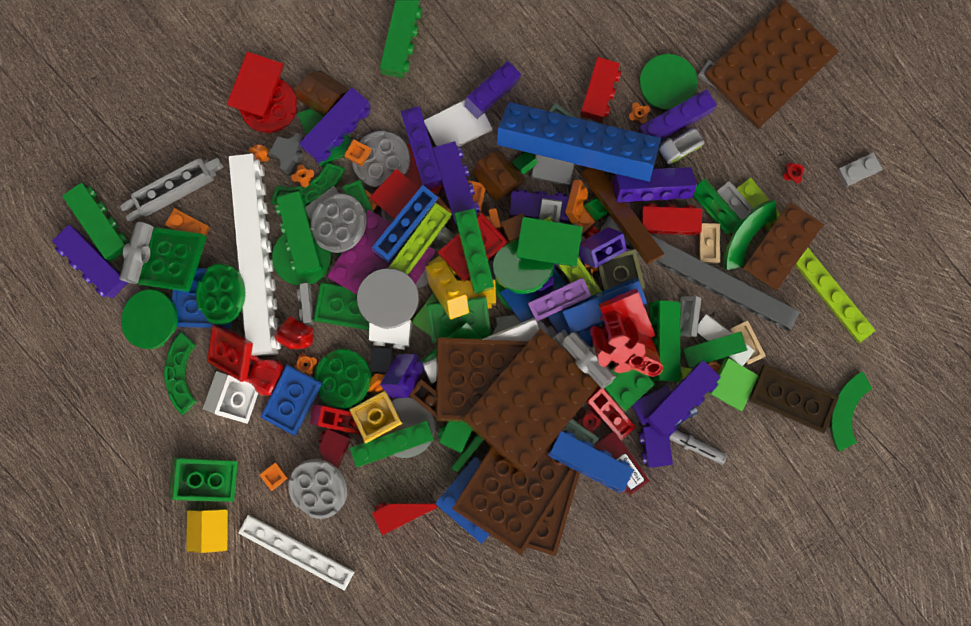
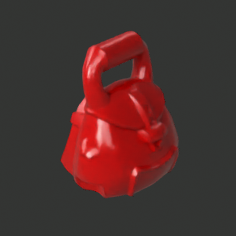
M289 316L286 321L278 326V332L274 334L275 340L289 349H305L313 343L314 329Z
M251 355V360L254 364L247 376V382L261 396H271L283 373L284 366L278 360H262L257 356Z

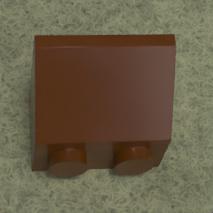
M321 70L306 74L295 87L297 99L323 117L350 90Z
M502 151L491 152L479 160L472 171L495 201H498L526 181Z

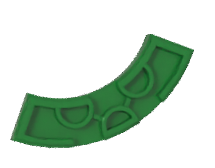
M327 162L321 173L307 187H283L277 185L270 204L275 205L278 203L276 197L300 191L303 195L305 206L309 205L332 187H336L346 169Z
M771 199L754 207L735 226L730 242L725 248L724 269L730 270L744 266L745 253L753 236L764 225L777 220L775 200Z
M180 332L168 351L166 366H164V381L166 382L168 396L172 404L184 416L197 402L191 394L186 381L187 362L197 345L183 332Z
M863 371L849 379L838 394L839 399L831 416L830 427L832 440L837 452L857 443L852 429L853 413L859 400L872 390Z

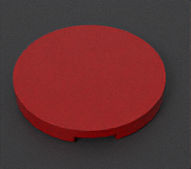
M279 79L265 118L240 111V114L246 124L255 131L267 134L276 133L285 129L294 120L298 107L297 98L290 85Z

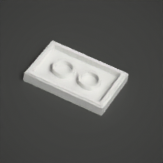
M464 100L424 120L436 147L454 141L457 147L492 131L485 113L476 119L464 107L466 101Z

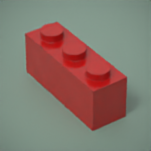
M597 57L580 117L601 123L604 117L608 118L611 106H608L609 99L613 100L616 88H613L615 81H619L621 71L618 70L620 63Z
M646 204L640 210V221L650 234L698 236L702 232V208H696L694 205L677 208V205L672 204L665 205V207H657V204Z

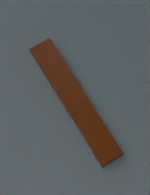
M594 168L583 170L581 176L645 263L648 265L662 258L665 253L626 202L616 201L613 184L605 173Z

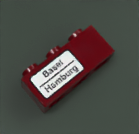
M614 431L595 443L593 447L596 450H605L612 455L611 458L617 461L619 459L624 460L630 464V468L634 469L624 492H622L623 494L626 492L628 495H632L650 482Z

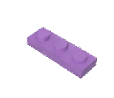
M580 278L528 302V305L537 322L591 297V294L584 279Z

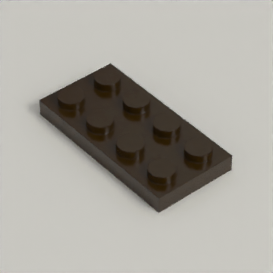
M763 365L749 402L823 434L827 429L839 396L768 365Z

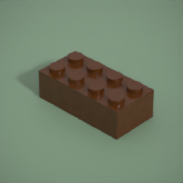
M791 202L788 203L742 269L777 291L824 224Z

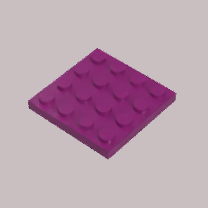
M370 210L366 214L367 224L362 238L354 247L342 252L327 276L356 295L364 279L375 271L388 269L410 239L409 237L389 263L385 262L372 251V247L391 223ZM430 246L408 275L415 285L436 253V250Z

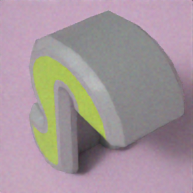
M691 128L673 140L671 138L666 140L659 147V151L668 164H673L702 147L704 140L696 128Z

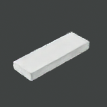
M707 314L698 324L697 333L708 341L733 334ZM747 343V351L729 356L741 366H744L755 351Z

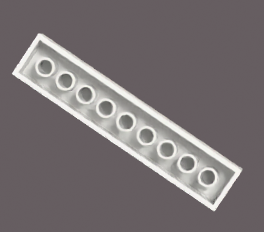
M253 154L229 156L239 273L245 284V301L243 305L245 338L253 343L251 355L257 357L279 354L278 349H281V343L277 342L274 338V334L279 326V320L275 318V310L278 307L276 298H273V291L276 290L275 280L271 278L274 266L273 261L269 257V252H272L271 241H268L267 233H270V225L268 221L266 222L265 215L268 214L267 202H264L266 186L265 183L262 184V176H265L264 166L260 164L259 159H256Z

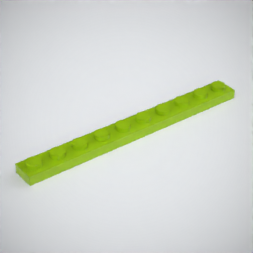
M752 178L737 188L752 208L769 200ZM776 209L778 219L780 212ZM776 220L771 221L763 226L767 232L771 229ZM807 248L796 263V268L857 343H861L876 330L811 250Z

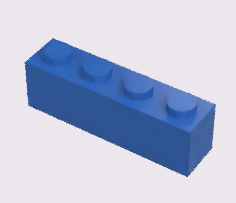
M422 185L373 245L372 251L389 263L435 203H437L438 197Z
M631 279L563 309L562 311L571 333L576 332L580 334L587 331V327L605 324L604 321L600 320L603 314L598 304L636 288L643 305L647 304L638 279Z
M566 430L564 432L561 431L554 439L547 453L549 457L617 493L624 492L634 469L629 467L630 464L621 459L617 461L611 458L612 455L609 452L594 449L592 443L585 440L581 442L575 439L573 433Z

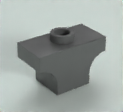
M297 133L289 139L277 136L270 151L271 156L280 161L281 171L289 176L296 162L299 163L303 155L299 143L304 137Z

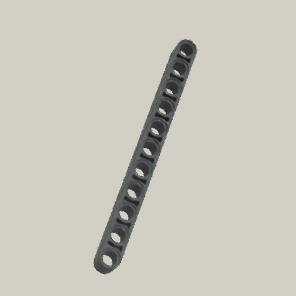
M608 215L600 231L610 227L623 233L612 216ZM624 234L626 248L630 251L635 250ZM652 236L665 253L662 258L654 261L655 264L784 330H792L799 311Z

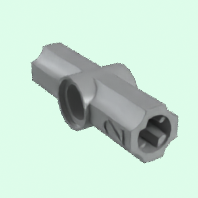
M143 222L135 223L130 243H127L123 248L125 261L120 274V280L132 284L138 283L143 263H146L150 258L149 242L153 226Z
M576 332L571 333L563 340L562 345L576 359V365L583 372L589 374L601 388H605L615 379L616 375L609 367L599 365L595 349L588 346Z

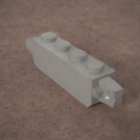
M219 158L211 161L208 159L204 161L196 159L134 192L131 195L132 199L126 201L120 207L122 211L137 207V210L127 214V221H133L141 216L147 217L214 181L215 172L222 169L223 165Z

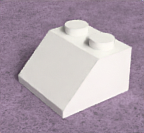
M409 319L406 324L393 329H382L370 323L369 341L374 342L373 346L385 347V344L393 345L394 349L405 350V347H410L413 323Z
M216 371L203 410L248 424L258 393L248 382H240L230 375Z

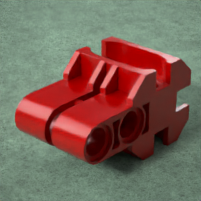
M617 311L602 315L600 320L605 322L603 329L593 326L590 330L599 365L606 367L612 360L615 366L613 371L617 373L634 369L651 377L659 375L663 370V366L654 342L650 337L639 333L635 319L629 317L622 324L620 319L622 314Z

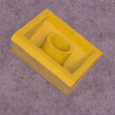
M385 391L350 409L365 443L402 424L397 410Z
M228 509L187 510L186 551L198 553L227 551Z

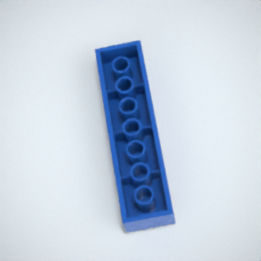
M508 102L498 127L497 145L650 182L661 138Z

